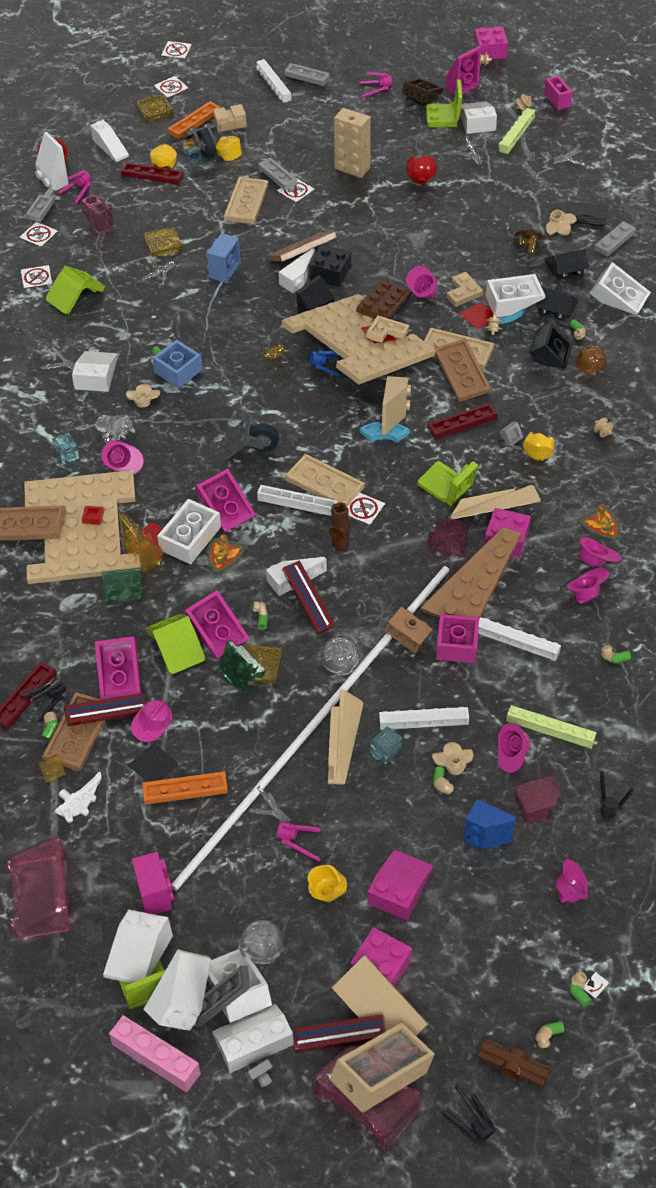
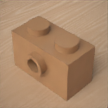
M400 607L389 620L384 632L416 654L427 641L433 629L426 622L415 617L412 612Z

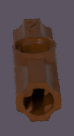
M339 502L331 507L332 525L329 528V534L332 536L334 550L342 551L347 550L349 546V528L352 522L349 518V509L346 504Z
M488 1039L483 1042L478 1055V1059L499 1068L505 1076L515 1080L521 1078L542 1089L551 1071L550 1067L528 1058L524 1051L514 1047L508 1049Z

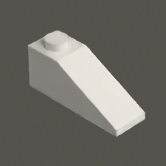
M104 120L90 125L93 141L115 162L129 157L128 152L111 126Z
M312 248L279 271V285L292 293L301 289L309 277V264L315 255V249Z
M325 557L299 559L310 580L327 571ZM299 560L282 561L266 569L267 582L279 596L292 590L282 568Z

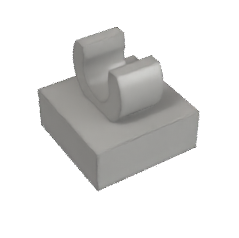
M513 421L499 432L501 439L505 440L506 446H512L523 438L518 422Z
M267 1059L246 1072L245 1075L249 1082L257 1078L260 1086L263 1088L272 1082L266 1072L272 1068V1065Z

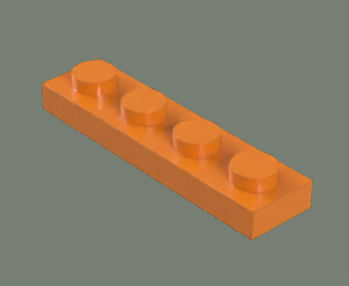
M209 101L169 127L168 133L180 139L188 132V129L197 128L213 117V109L221 107Z
M225 771L142 783L145 805L228 793Z

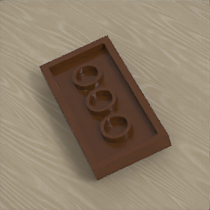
M381 280L359 303L356 312L374 319L377 316L391 319L409 299L412 291L405 286H398L388 280Z

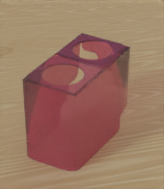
M95 194L81 200L82 213L95 230L100 234H104L114 228L110 206Z
M448 519V522L444 520L442 523L435 522L434 532L432 531L428 534V547L462 557L468 544L469 525L453 519Z
M553 775L515 786V799L526 824L549 818L548 811L553 810V805L559 802L557 797H561V790Z

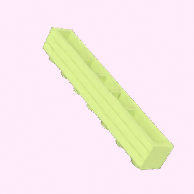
M526 108L522 112V115L515 121L514 126L511 127L507 135L503 137L502 142L499 143L500 152L506 154L510 152L535 118V110Z
M512 705L507 714L506 722L515 723L519 726L592 749L597 732Z

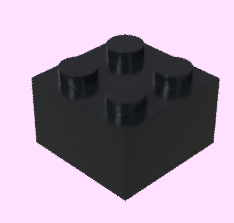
M321 244L309 264V279L313 280L319 275L326 284L340 287L351 268V251Z

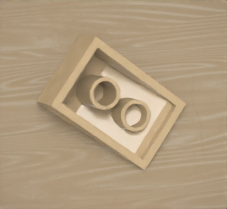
M387 376L382 409V435H386L406 417V410H410V400H407V395H411V385H408V378Z

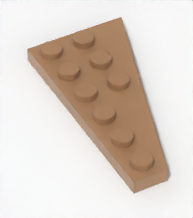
M502 527L420 608L421 611L439 619L440 614L479 617L480 619L519 542L521 533Z

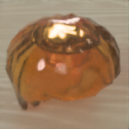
M595 345L583 347L576 358V365L582 372H598L604 369L607 363V356L604 350Z

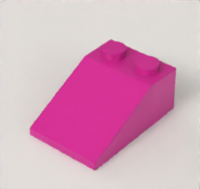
M480 46L456 58L446 75V90L455 95L457 80H461L462 94L479 85Z
M229 469L203 481L195 488L194 492L202 505L220 512L221 529L224 533L256 516Z
M218 590L187 608L183 615L189 616L197 637L216 659L249 639V636Z
M133 636L95 641L101 699L140 694V667L136 638Z
M394 850L376 874L368 890V904L408 921L434 865Z

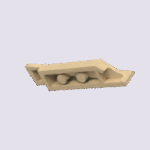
M529 485L516 491L514 488L460 499L448 519L454 520L493 512L494 508L503 510L541 502L534 485Z
M340 690V707L331 706L328 784H345L363 708V702L345 690Z

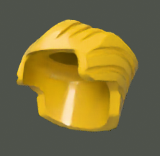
M235 136L221 137L215 146L218 156H222L225 161H232L242 154L240 139Z
M167 144L157 146L150 152L152 165L173 168L176 163L177 152Z
M530 432L523 442V449L527 455L536 461H544V459L550 458L555 446L554 438H547L541 433L532 434L533 432Z
M331 865L314 867L307 876L309 892L314 899L332 902L346 892L347 880L345 876Z

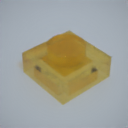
M283 344L267 349L263 353L265 357L271 356V359L281 356L280 352L285 351Z
M58 755L38 762L46 783L66 775Z

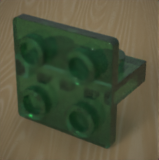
M140 568L102 573L107 605L144 600Z
M231 640L226 641L219 670L240 693H244L248 682L264 676L266 670L243 646L237 647Z

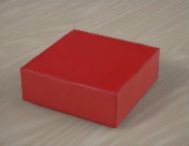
M85 506L82 524L101 525L104 508Z

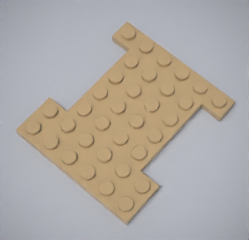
M359 294L283 319L281 324L292 334L304 329L344 358L337 361L336 368L358 385L431 358L436 353L433 347L415 334L405 336L404 339L400 338L382 343H374L371 339L366 338V333L361 327L371 326L375 319L356 312L357 306L364 299Z
M133 470L25 482V507L64 506L66 509L58 539H45V563L27 565L28 584L141 572L140 554H121L118 503L136 502ZM85 506L104 508L101 525L82 524Z

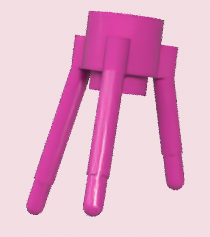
M366 72L367 75L379 76L380 78L378 80L359 82V84L378 83L379 87H382L362 95L361 98L389 90V87L392 86V78L388 73Z
M84 170L69 176L68 180L76 178L75 181L58 191V194L63 193L75 184L80 187L84 186L74 202L77 204L87 188L91 186V176Z
M280 822L277 838L282 839L281 844L288 845L317 862L321 861L319 857L291 842V839H296L298 831L320 832V828Z

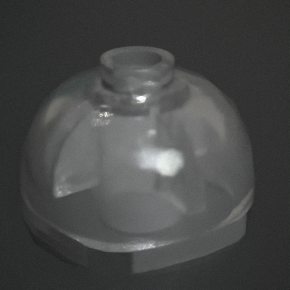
M334 636L322 647L321 664L329 673L331 671L337 676L348 675L356 669L360 662L358 646L352 639L346 636Z
M253 920L242 930L238 949L243 957L247 955L252 958L251 962L257 964L273 963L282 954L283 934L280 928L271 921Z

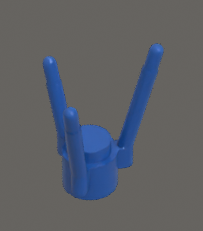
M312 351L310 353L309 363L310 365H315V369L323 370L336 376L340 375L338 372L322 366L325 364L326 359H339V355H333L337 354L336 352Z

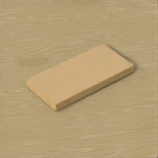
M239 177L224 214V221L255 224L269 186V181Z
M430 328L424 340L431 347L436 348L466 338L482 370L485 369L495 344Z
M304 454L285 475L286 481L318 497L337 500V503H345L347 507L365 488L364 482L307 454Z
M366 955L332 987L359 1018L383 1014L386 1031L403 1023L417 1036L428 1025L427 1021Z

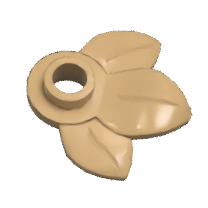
M554 210L550 215V221L546 225L547 233L553 235L558 232L562 236L568 235L571 232L570 224L577 221L576 217L571 213L564 214L561 210Z
M148 384L138 385L136 390L126 392V397L129 400H134L138 407L149 406L151 399L160 396V390H152Z
M455 742L445 744L443 752L432 754L434 763L437 766L446 767L452 775L463 773L466 764L472 761L474 757L471 749L462 750L461 746Z

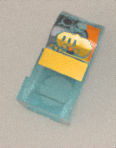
M192 138L180 141L181 151L189 165L202 161L201 148L196 146Z

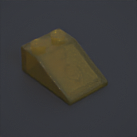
M119 512L124 548L128 554L132 553L134 556L139 554L141 571L144 573L162 564L163 551L159 545L154 543L151 534L146 533L139 524L124 512Z

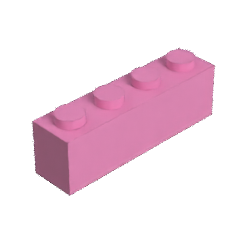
M124 1015L109 1033L113 1046L186 1093L201 1074L198 1062Z

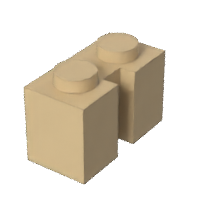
M242 104L230 106V110H225L224 107L213 109L214 124L218 132L247 127L246 114Z

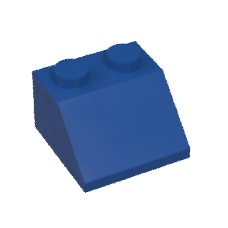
M477 799L465 819L464 841L472 847L481 849L510 843L513 840L516 817Z

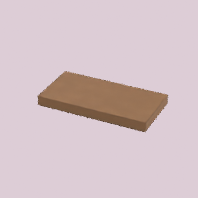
M319 232L267 255L268 260L283 262L335 239L336 234L335 232Z
M466 338L434 348L436 350L435 356L458 402L491 392V387Z
M65 507L0 508V541L58 539L66 511Z
M75 692L69 705L102 699ZM64 713L42 756L43 761L81 771L105 721L68 726Z

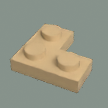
M467 272L452 277V283L457 288L447 292V298L455 307L483 296V289Z
M377 316L368 329L366 338L381 343L387 334L395 338L404 339L410 325Z

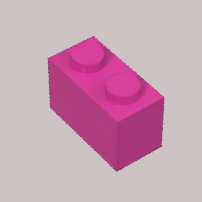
M558 75L545 79L544 95L555 108L560 110L571 107L573 91Z

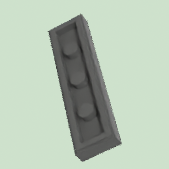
M239 966L204 994L202 1011L194 1026L201 1027L250 989L248 966Z

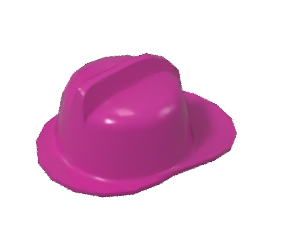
M417 266L411 269L406 277V283L411 291L422 299L435 298L438 285L434 275L424 266Z
M110 441L102 449V461L113 470L118 472L133 470V474H135L143 466L144 460L141 452L121 441Z
M580 538L579 541L582 547L579 558L588 565L600 567L606 561H621V556L616 551L601 545L591 538Z
M604 568L590 570L569 582L567 589L573 591L577 602L582 604L598 596L600 584L609 577V571Z
M149 701L136 714L131 723V730L138 740L142 742L155 741L168 727L172 720V712L166 705V701Z
M515 723L505 724L498 735V762L501 769L508 773L516 772L521 768L525 754L530 748L528 735Z
M564 860L562 873L555 881L559 901L561 903L566 901L574 903L580 899H588V884L582 869L574 861Z

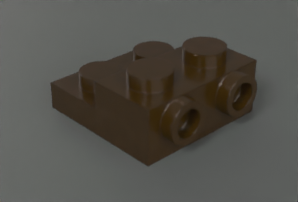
M421 78L404 82L402 94L407 96V98L416 99L421 104L434 101V97L443 92V87Z

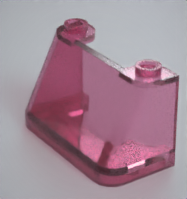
M60 837L47 839L11 855V860H7L8 872L12 873L14 918H11L10 922L11 929L16 931L18 939L71 930L64 874L66 859Z
M347 1045L312 1078V1092L321 1100L327 1095V1100L330 1103L334 1101L367 1126L368 1132L371 1135L374 1133L380 1138L378 1145L388 1151L421 1109V1094L415 1088L405 1086L362 1113L330 1080L337 1059L359 1047L358 1045Z

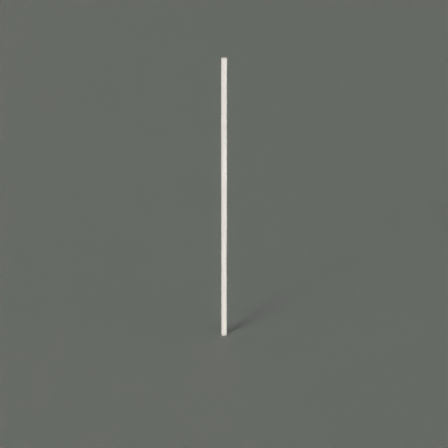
M443 566L406 610L414 613L446 576L449 568ZM387 633L383 636L171 884L173 890L177 891L331 711V706L337 704L340 700V690L348 691L393 637Z

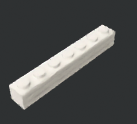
M266 60L257 61L256 70L260 72V75L263 76L267 84L274 90L279 100L283 103L291 101V92Z
M260 485L257 492L258 501L331 516V507L333 504H337V500Z
M480 617L478 634L554 661L557 660L561 645L536 637L533 634H527L510 626H504L487 618Z
M468 707L379 712L380 730L469 725Z

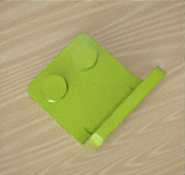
M457 80L455 99L451 104L433 103L426 105L428 127H457L462 103L461 80Z
M65 265L48 292L46 300L64 314H69L83 289L88 288L95 293L97 291L103 292L105 285L88 273Z
M438 461L418 480L417 484L440 501L452 506L473 485L479 465L472 461L469 465L466 464L460 474Z
M177 614L145 628L147 635L155 639L169 673H177L205 660V655L189 616Z
M160 960L150 976L133 983L119 981L129 1009L149 1001L166 971L163 969Z

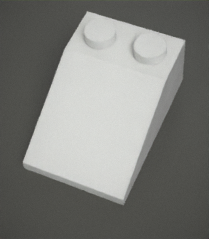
M488 102L461 104L460 117L466 134L496 131L497 115L491 104Z
M45 132L35 163V174L39 180L43 181L46 187L56 191L69 185L63 148L48 132Z
M612 262L602 272L589 293L603 304L637 315L651 292Z
M535 274L487 280L485 296L493 314H497L496 317L513 315L545 299V294Z
M85 351L76 361L73 369L74 388L77 390L109 392L118 353Z
M128 910L118 926L104 970V978L133 983L150 976L173 937L168 917Z
M243 947L210 960L207 977L213 988L239 966H248L250 989L223 1009L230 1023L272 1006L268 985Z
M177 950L144 1010L159 1025L191 1030L202 1011L211 959L208 956Z

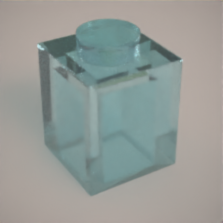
M69 432L52 438L54 450L62 464L79 458L77 446Z
M388 726L370 741L372 756L385 764L402 749V737Z

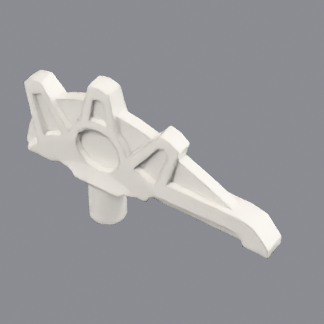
M98 772L93 779L75 793L70 794L65 789L61 790L59 796L65 802L55 810V813L63 816L68 823L73 822V817L79 814L87 816L89 814L87 807L90 802L96 801L94 794L102 780L101 773Z

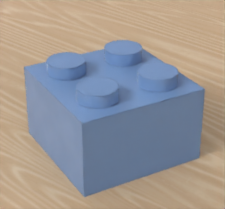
M221 233L214 240L213 245L206 252L209 278L225 283L228 282L241 263L239 238Z
M175 340L152 358L154 373L177 388H180L203 370L201 355L178 340Z

